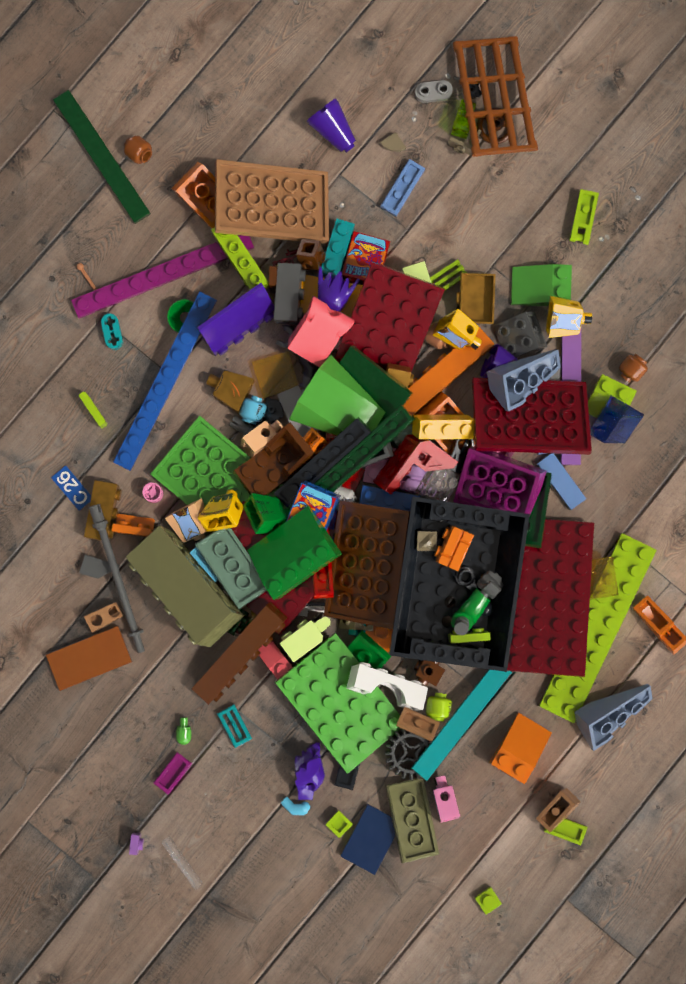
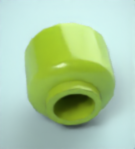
M435 693V696L428 697L426 715L436 721L444 722L445 719H448L451 713L452 701L446 698L447 694Z

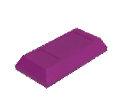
M177 752L154 781V784L169 795L192 763Z

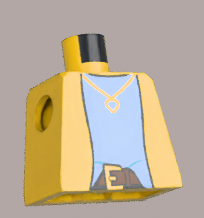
M550 296L545 329L549 338L578 335L581 324L592 323V313L583 312L580 302Z
M459 309L441 318L432 334L459 350L467 345L476 350L482 343V340L476 337L479 329L478 325Z

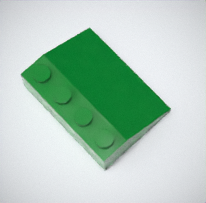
M309 505L247 550L263 585L273 600L282 598L342 554Z

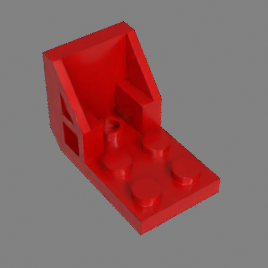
M409 434L394 451L395 456L389 458L373 482L391 495L399 488L403 477L409 474L413 464L426 472L452 469L457 465L458 461L428 439H418L413 434Z

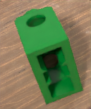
M251 493L243 505L255 534L273 532L286 522L290 513V509H284L278 498Z

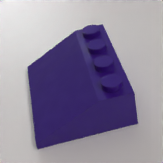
M259 283L197 328L215 356L218 354L221 356L229 350L228 347L233 343L236 345L244 340V335L257 331L261 323L264 321L268 323L274 319L275 306L263 284Z

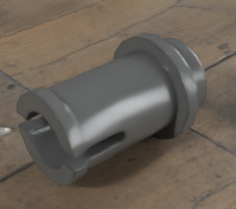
M234 416L232 419L234 422L229 424L230 427L241 432L243 436L255 429L253 424H248L237 416Z

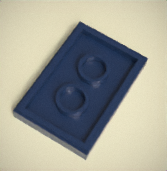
M367 804L340 857L375 875L395 838L392 817Z

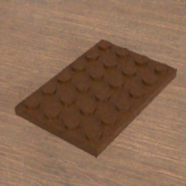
M340 500L334 543L342 554L332 561L334 598H326L324 616L393 629L410 511Z

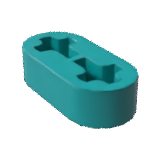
M106 314L101 320L105 343L110 349L118 350L123 345L120 323L114 314ZM109 318L115 321V323L112 324L113 330H110V327L107 324L105 325V323L108 322ZM111 334H114L116 339H119L115 346L109 343L112 340Z

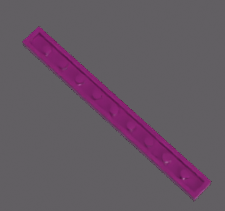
M238 235L248 251L254 249L250 236ZM215 242L71 301L80 319L225 261L228 258L219 244Z

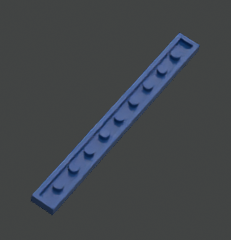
M199 291L113 461L114 463L129 471L132 470L200 336L197 327L208 320L217 302L216 299Z

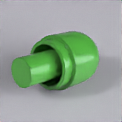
M180 717V725L176 729V740L181 745H186L191 740L192 729L191 726H188V717Z

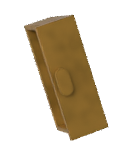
M460 273V292H457L456 304H459V310L476 324H494L496 274Z

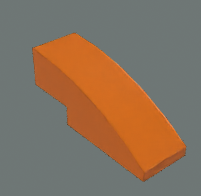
M648 595L633 607L639 617L673 655L686 645V636Z

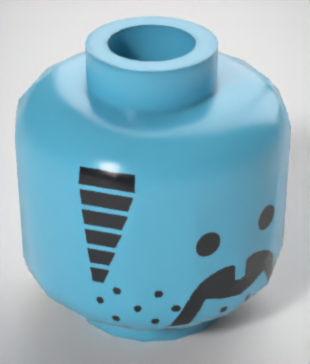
M252 395L251 398L244 399L239 411L243 421L256 425L257 422L263 420L267 406L262 403V398Z

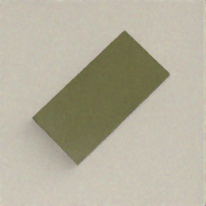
M420 777L385 785L401 863L439 855L424 779Z

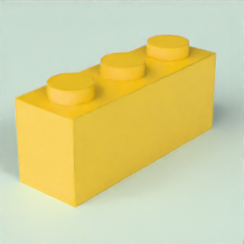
M413 415L415 420L412 423V434L418 439H474L475 420L469 415Z

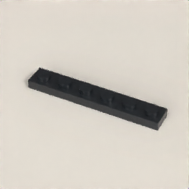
M357 417L275 491L274 494L288 507L294 502L302 482L306 480L314 484L369 435L371 430Z

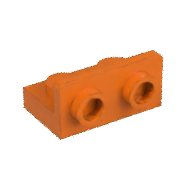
M117 514L116 524L112 525V532L148 537L154 531L155 519Z

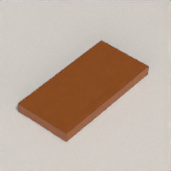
M119 626L46 655L59 691L132 662Z

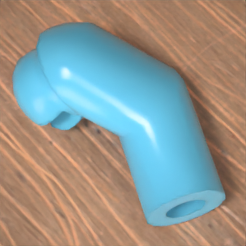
M285 797L281 802L283 807L292 815H305L310 809V805L306 801H303L301 804H294L288 797Z

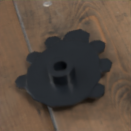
M267 397L264 403L267 406L263 420L258 423H263L264 421L269 423L279 417H284L281 403Z

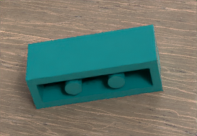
M336 219L326 251L325 261L322 264L323 278H326L328 273H331V276L334 277L339 271L342 272L355 230L354 223Z

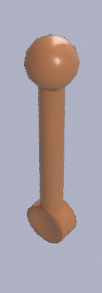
M78 263L76 268L82 272L94 291L97 290L84 270V265Z

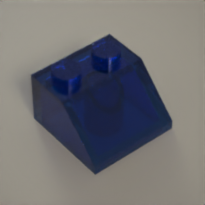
M611 395L590 427V434L603 443H626L644 414Z

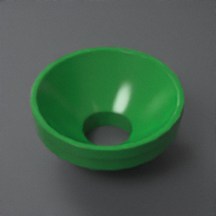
M187 299L179 300L169 308L167 320L175 332L179 333L183 325L180 321V316L184 312L189 313L194 303L193 301Z

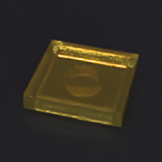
M288 351L252 362L263 399L299 386Z
M613 557L593 559L590 600L619 595Z

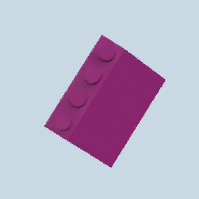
M475 446L471 447L467 453L453 502L531 514L547 470L493 451H475Z

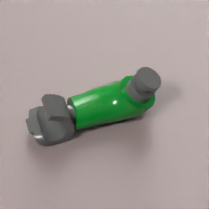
M485 572L477 582V586L481 591L476 589L468 600L454 613L451 624L456 634H467L489 604L490 599L488 596L494 599L504 585L501 581L502 578L497 573Z

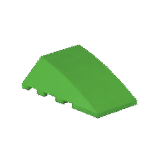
M330 355L317 370L297 401L289 420L338 436L357 417L372 432L386 412L338 361Z

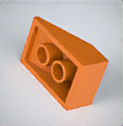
M197 162L171 189L213 229L215 227V176L202 163Z
M441 391L416 415L464 414L450 397ZM454 439L433 440L448 454ZM466 439L459 440V449H462Z
M518 712L489 763L525 784L534 770L552 732Z

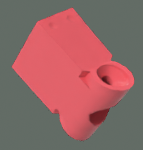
M312 296L308 311L288 339V349L320 367L340 337L352 327L354 320L342 312L331 310L327 303Z

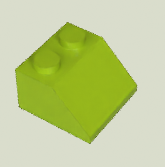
M602 374L598 378L588 399L589 415L617 428L629 409L637 390Z

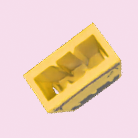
M228 490L224 495L211 498L198 516V520L207 532L237 527L243 511V505L238 499L237 492Z

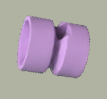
M413 464L409 474L401 480L400 490L424 495L426 486L424 480L427 479L429 471L425 472Z

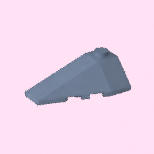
M550 350L503 364L487 371L489 389L505 411H510L523 405L526 402V398L531 393H535L538 390L537 387L543 381H547L561 368L559 350Z
M646 684L590 702L575 712L577 726L593 751L610 741L614 737L612 733L619 726L623 728L626 725L625 721L631 715L639 713L653 699L651 686Z

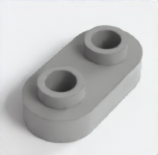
M445 80L423 82L416 87L415 97L421 103L446 101L451 97L453 88ZM445 87L447 90L442 92L440 88ZM426 89L428 93L423 94L421 90Z

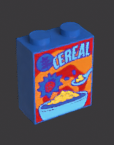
M305 480L300 485L286 521L309 505L327 531L341 495Z

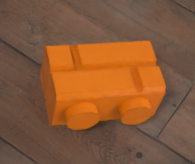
M452 524L450 528L446 527L442 535L444 539L442 546L438 545L434 553L435 561L459 571L474 535Z

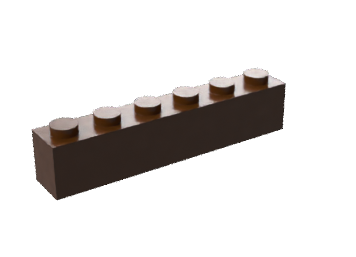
M268 603L194 685L192 690L208 705L213 700L217 702L224 695L221 691L225 687L229 689L236 681L234 677L238 673L242 675L249 667L247 662L250 659L254 661L261 654L259 649L262 646L267 647L273 640L271 636L274 632L279 633L286 626L284 621L288 617L273 603Z

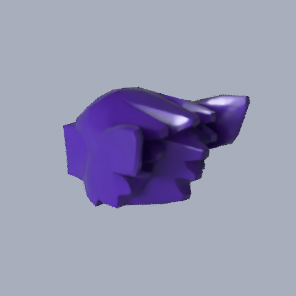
M320 266L318 274V299L327 303L331 310L340 312L346 306L350 295L360 279H357L350 288L349 279L346 278L344 281L340 271L334 277L331 276V273H328L325 280H323L322 267Z
M320 742L310 745L306 752L302 750V756H295L294 763L297 778L295 783L298 790V800H313L314 791L324 781L325 771L320 755Z

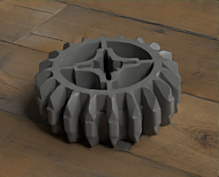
M401 728L403 734L399 735L395 731L394 734L397 738L389 737V740L393 743L392 745L386 743L385 746L391 748V750L385 751L384 754L391 755L390 758L386 759V763L393 762L389 769L392 770L396 767L395 775L402 771L401 777L404 779L406 773H409V779L412 780L413 773L416 772L400 765L407 760L416 762L413 757L409 756L408 758L406 756L408 752L404 745L411 748V750L412 748L416 750L414 755L418 760L419 751L424 746L427 748L430 741L411 732L406 733ZM416 737L422 741L415 745H409L404 738ZM400 743L404 752L396 760L395 748Z

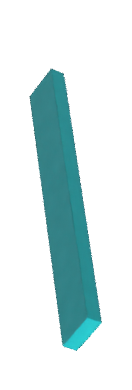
M488 669L411 769L427 781L512 672Z

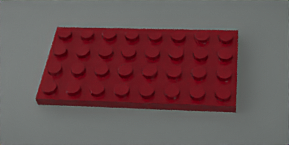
M546 519L542 547L525 546L507 671L585 677L594 523Z

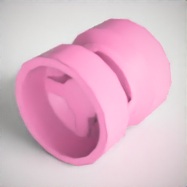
M156 483L146 484L142 491L144 498L151 503H158L164 495L162 488Z

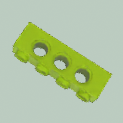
M215 227L211 229L213 237L248 290L250 291L259 283H262L265 290L269 288L268 280L238 235L215 233Z

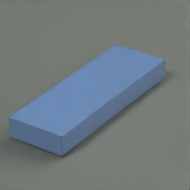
M409 159L380 208L397 217L424 173L425 168Z
M551 453L537 463L539 468L552 473L551 485L569 510H572L586 500V497L554 453Z

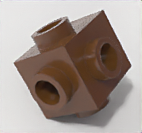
M302 239L296 257L302 268L306 270H319V267L325 261L326 254L322 249L320 241Z
M419 660L414 668L417 671L415 673L418 676L417 681L426 686L428 683L437 686L446 669L439 666L440 662ZM430 667L432 672L427 675L425 670Z

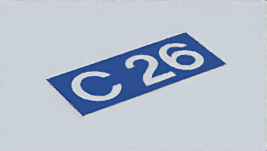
M64 466L51 477L79 511L91 501L89 492L67 466Z

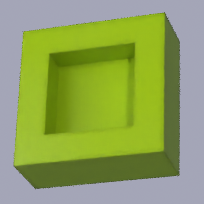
M338 810L325 825L340 838L353 823Z
M491 886L475 896L476 901L486 915L502 905Z

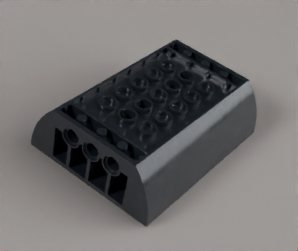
M412 497L389 650L390 656L507 672L530 514ZM451 524L474 535L461 566H469L474 571L476 586L478 580L487 571H491L494 574L497 573L502 578L501 581L504 585L494 599L488 596L490 603L493 605L492 614L487 617L480 616L468 631L472 632L473 628H484V631L490 632V640L463 643L448 642V634H453L454 628L452 624L444 627L442 619L445 616H450L452 619L454 613L472 594L466 586L460 585L455 580L454 574L456 570L435 561V551L416 550L417 530H436L437 546H442L444 541L442 538L443 532L446 527L450 528ZM464 572L461 575V580L467 581L470 578V572ZM449 596L455 600V604L450 608L445 605V599Z

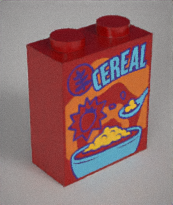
M354 231L342 271V278L345 280L348 278L349 283L352 284L357 279H360L358 283L363 284L372 261L382 265L385 264L390 241Z

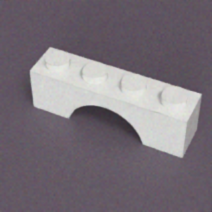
M364 662L351 667L346 689L367 694L371 693L379 684L384 685L395 694L397 706L406 707L413 711L423 710L428 687L422 686L421 682L405 680L404 676L398 674H388V671L385 669H373L370 664Z

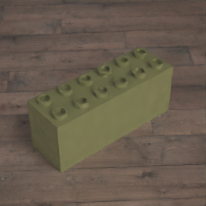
M159 525L126 556L129 561V567L134 572L140 574L141 582L153 590L152 595L158 601L161 600L165 605L163 607L164 610L177 619L175 623L180 629L186 630L189 634L187 636L194 645L211 647L244 616L219 585L193 558L189 549L172 530Z

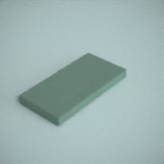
M231 528L216 530L195 544V547L238 610L267 591L249 554Z

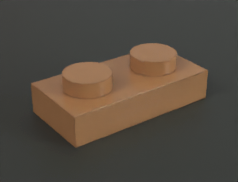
M404 707L396 726L432 742L440 722Z

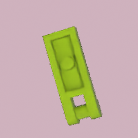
M580 189L569 241H580L582 244H589L599 193ZM578 228L584 229L585 233L579 234Z

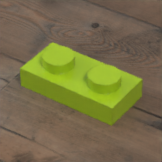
M473 628L472 632H467L465 635H458L454 630L453 634H448V642L450 643L490 640V632L484 631V628Z

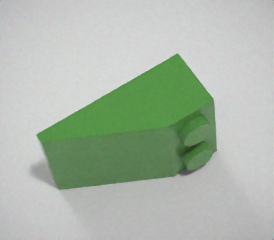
M548 264L512 267L511 305L549 306L550 296L571 300L572 265Z

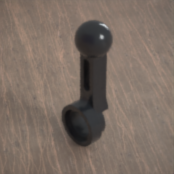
M460 566L459 571H455V580L460 585L466 586L472 594L478 589L474 580L475 573L469 566ZM464 572H470V578L467 581L461 580V575ZM490 602L481 616L487 617L492 614L493 605Z

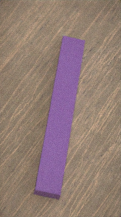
M581 329L578 335L561 336V381L581 382ZM561 454V464L581 465V454Z

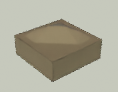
M417 530L416 550L436 551L437 531Z

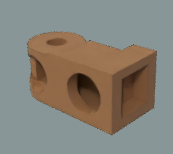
M117 602L84 616L91 632L94 633L123 617V614Z

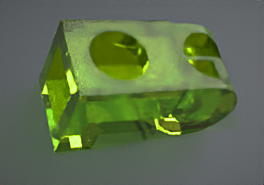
M464 99L461 100L451 135L467 139L469 126L468 120L465 118ZM472 102L473 111H474V110H475L476 103Z

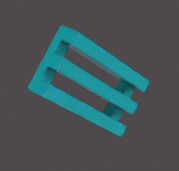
M235 704L217 713L235 748L253 739ZM231 710H233L246 735L245 739L230 713ZM225 713L240 739L239 742L236 741L223 716Z

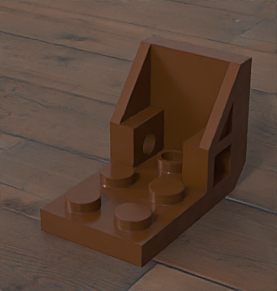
M290 422L266 444L264 450L236 468L233 473L249 494L255 493L266 496L289 480L311 460L314 451Z

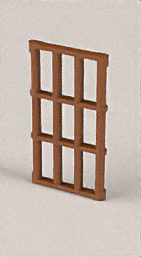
M517 36L453 42L473 157L538 150L530 115L531 107L528 104L525 88V74L522 72ZM510 44L515 74L504 75L499 45ZM481 46H492L497 75L486 76ZM463 48H474L479 77H467ZM506 81H517L521 108H510ZM498 82L503 109L492 110L487 83ZM469 84H480L485 111H473ZM523 114L528 145L517 146L512 115ZM486 117L491 148L480 149L475 118ZM493 117H505L510 147L498 146Z

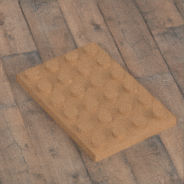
M217 159L215 162V233L292 241L307 239L327 244L329 242L328 172Z

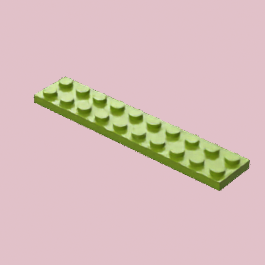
M623 533L620 534L590 597L585 677L553 675L539 707L575 723V712L583 706L657 551L656 549Z

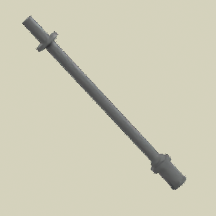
M101 504L88 507L94 523L92 526L99 532L131 631L127 634V637H133L137 653L144 652L145 649L140 637L143 629H138L106 531L108 521L104 518Z

